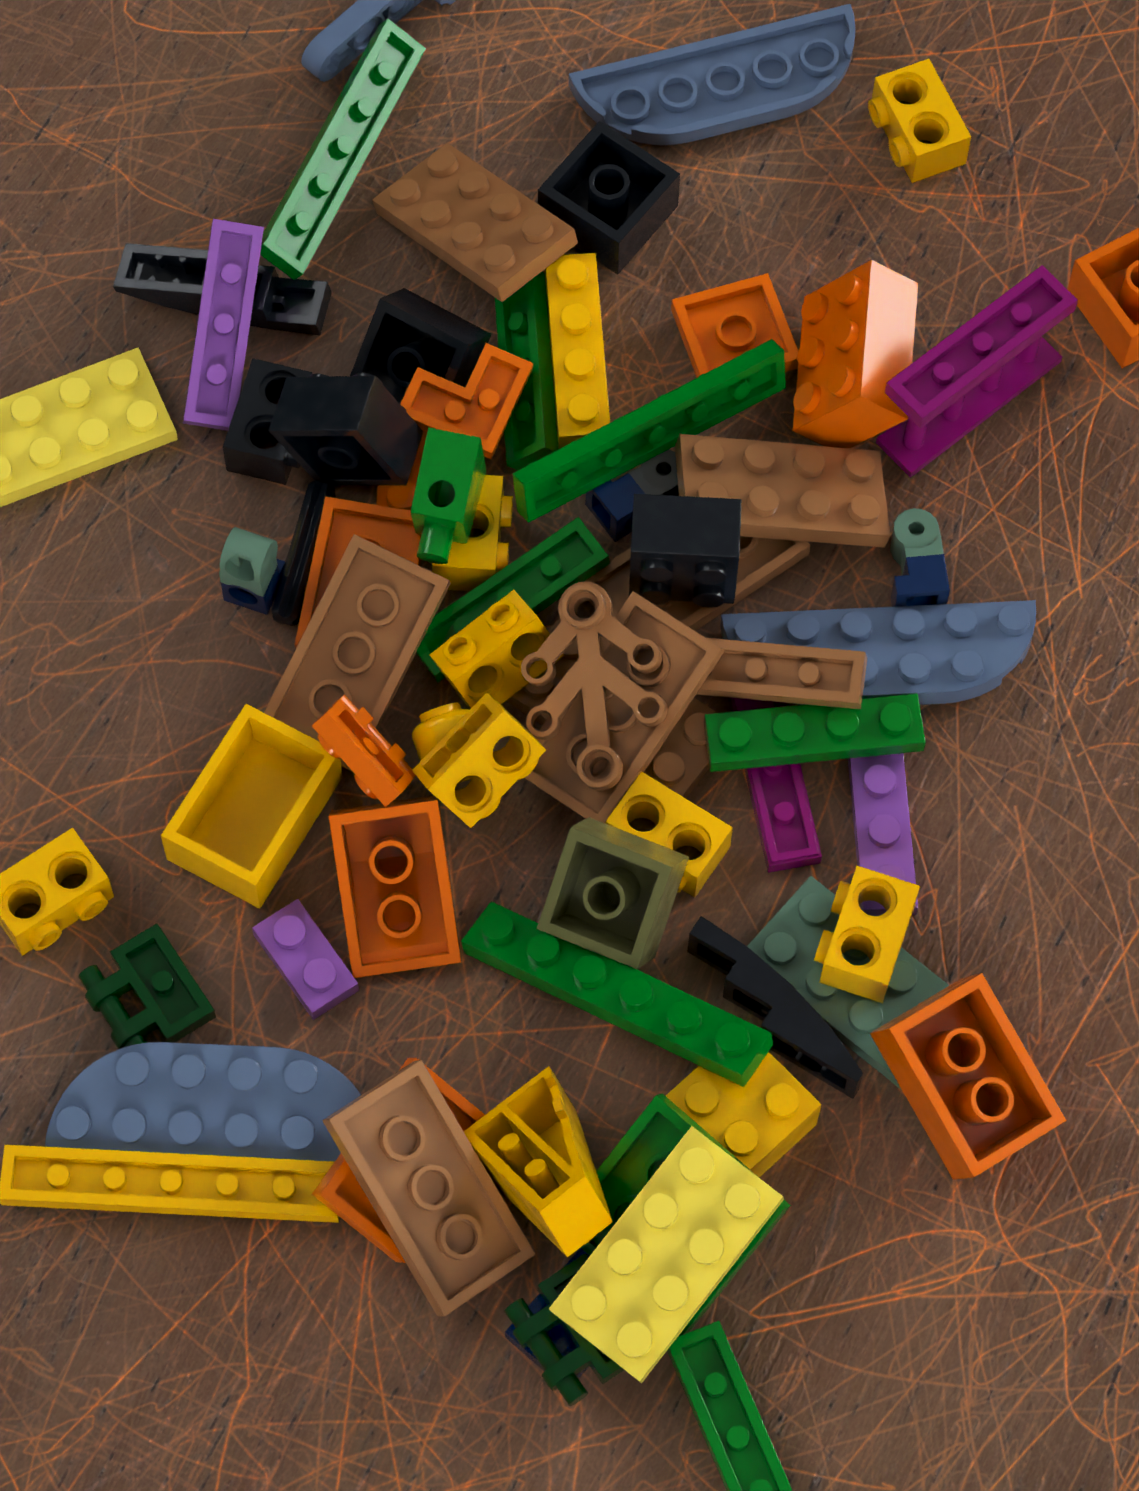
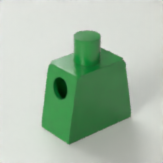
M428 428L411 507V517L415 533L421 535L417 557L424 561L446 564L448 563L452 542L467 543L469 540L486 474L481 438Z

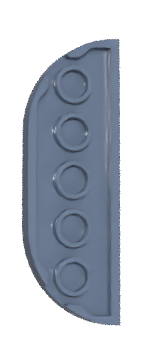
M846 4L569 73L568 85L576 101L588 116L596 123L602 122L628 140L661 146L675 145L741 130L800 114L819 104L837 88L844 78L852 59L855 41L854 13L851 4Z
M1036 600L721 614L720 628L722 638L727 640L864 651L868 659L862 699L918 694L920 705L946 704L969 700L995 689L1001 685L1003 677L1012 671L1018 663L1021 664L1030 648L1034 633Z
M172 1042L135 1044L106 1054L84 1069L70 1083L58 1101L50 1119L45 1147L335 1162L341 1152L322 1120L362 1094L345 1075L329 1063L305 1052L289 1048Z

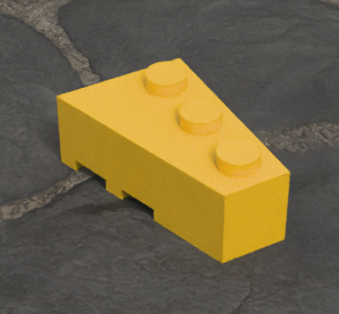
M550 1066L464 1131L495 1186L567 1258L580 1247L589 1243L594 1236L613 1222L577 1111Z

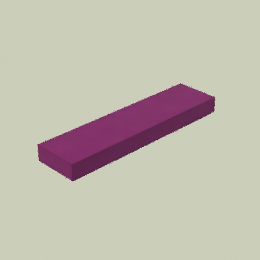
M728 697L731 712L787 706L784 702ZM800 763L744 769L768 873L821 864L822 854Z

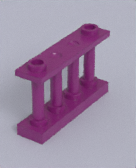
M1041 265L886 383L885 394L908 416V420L886 430L876 438V444L911 478L1061 363L1063 357L1042 335L1073 313L1078 299Z

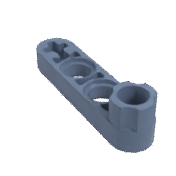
M357 0L308 44L302 55V66L320 81L325 82L332 79L364 52L379 24L386 19H390L396 24L423 0ZM435 0V1L438 2V3L442 6L443 4H446V3H447L448 5H451V4H452L453 2H455L456 0Z

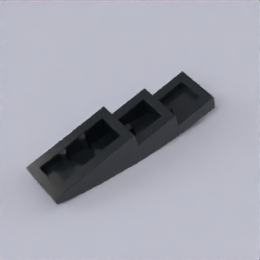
M126 243L113 287L116 292L199 315L208 250ZM259 265L250 326L320 336L332 294L328 282L281 278L278 276L274 266Z
M700 916L689 933L687 952L727 975L724 983L723 998L763 1021L761 1028L772 1034L773 1046L770 1049L771 1051L854 1099L859 1091L863 1072L827 1022L792 984L750 948Z

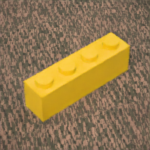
M596 253L562 255L545 269L559 449L610 423Z

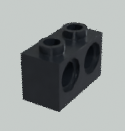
M252 358L223 444L227 471L283 485L287 484L292 467L300 468L301 465L269 432L277 404L272 403V401L280 398L286 377H309L312 372ZM264 441H273L278 443L276 446L269 449H261L256 447L258 444Z

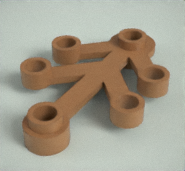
M578 582L567 588L562 594L558 604L561 622L537 652L530 653L523 659L521 673L524 679L533 686L544 687L550 684L556 675L554 663L576 638L579 659L542 705L535 706L528 712L526 726L529 732L538 739L548 740L555 737L561 728L560 717L582 691L587 748L579 755L576 769L578 776L587 786L601 791L614 787L621 779L623 773L621 758L610 748L605 688L631 707L636 719L645 726L654 727L661 724L667 716L668 708L660 695L655 692L644 691L601 657L599 634L626 652L629 663L640 673L647 674L657 670L662 662V652L655 642L647 638H639L612 616L613 606L611 598L601 586L593 582ZM585 601L594 602V614L587 619L579 618L577 610L580 604ZM643 647L652 648L654 652L652 661L645 665L638 664L636 662L638 650ZM536 661H545L547 663L545 675L541 678H532L530 676L531 665ZM648 700H655L659 704V711L652 718H644L641 715V707ZM543 713H548L552 716L551 727L543 732L537 731L535 728L536 718ZM600 760H608L611 764V771L608 776L601 779L595 778L593 775L594 765Z

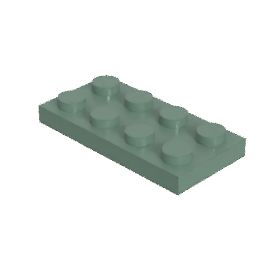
M810 876L747 947L794 986L827 1022L842 1043L901 1089L870 1033L949 985L902 947L883 1003L819 983L823 964L814 961L815 954L824 929L834 932L840 915L831 912L835 894L814 877ZM857 949L847 950L842 953L844 959L853 965H864L870 961L864 952Z

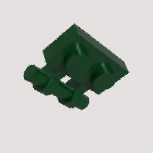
M157 923L110 951L112 960L119 969L117 972L105 978L97 965H91L85 968L78 976L87 990L85 994L87 1002L93 1011H101L112 1028L113 1032L110 1037L118 1049L147 1043L145 1037L156 1029L159 1030L166 1042L175 1043L216 1018L214 1008ZM130 990H133L145 1009L133 1017H130L119 1000L123 994Z
M586 1253L538 1284V1292L548 1306L534 1314L525 1300L520 1298L504 1310L515 1326L512 1334L522 1348H530L545 1370L542 1377L552 1391L558 1389L569 1406L578 1403L588 1394L576 1376L588 1366L591 1367L602 1384L623 1371L620 1366L549 1310V1307L588 1259ZM558 1324L562 1325L577 1347L564 1357L547 1334L549 1330Z

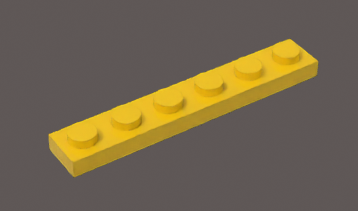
M4 1145L0 1178V1204L4 1206L339 1223V1216L312 1195L334 1161Z

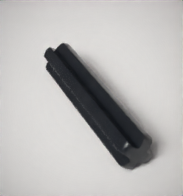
M315 480L307 486L272 608L273 620L280 624L295 626L299 623L325 496L336 497L335 488L329 483Z

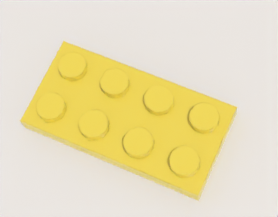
M139 347L0 399V507L178 440L176 429Z
M691 1126L549 1307V1310L642 1384L783 1202L784 1197Z

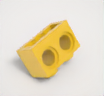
M930 59L875 77L872 99L868 101L870 117L877 128L883 127L889 139V151L895 165L899 168L904 167L912 183L966 164L971 135ZM901 101H906V102H910V103H912V104H902V103H900V102H901ZM927 140L933 142V144H926L920 141Z
M512 590L429 655L470 709L486 692L498 703L502 704L529 683L522 676L521 663L528 654L537 652L550 633L534 611L515 590ZM562 654V655L557 659V661L560 660V659H561L563 656H565V655ZM541 660L534 662L530 667V676L536 678L547 670V663Z
M486 692L412 771L436 798L466 825L472 828L480 819L488 817L495 811L501 797L517 780L525 778L535 769L539 758L546 749L529 730ZM510 736L504 748L493 751L495 744L500 739ZM472 776L470 783L465 788L455 790L461 779Z
M642 771L605 822V824L674 851L682 846H692L698 849L702 855L696 859L688 860L677 893H680L683 890L693 897L697 896L729 850L733 827ZM637 818H647L654 822L656 827L650 831L640 832L633 829L629 823Z
M73 827L0 873V925L22 956L33 949L40 951L49 947L59 939L62 930L79 919L87 921L94 918L106 908L108 901L114 897L108 876ZM82 874L87 877L84 883L76 888L69 889L60 886L62 881L69 875ZM34 903L40 906L38 912L32 917L23 919L14 916L16 910L24 904Z
M856 866L851 884L840 881L831 908L832 913L840 915L835 931L831 932L824 929L814 961L823 964L819 983L883 1003L915 907L920 886L860 866ZM864 901H876L885 908L886 912L879 916H871L863 912L859 904ZM857 949L864 952L870 961L864 965H853L844 959L842 953L847 950Z

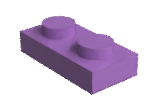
M296 899L252 927L254 937L313 1020L359 991L358 982L299 899Z

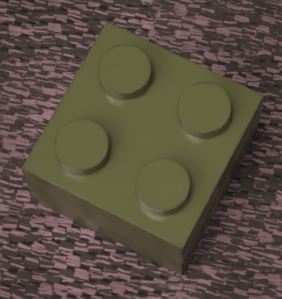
M589 817L571 826L537 929L639 969L656 956L689 856Z

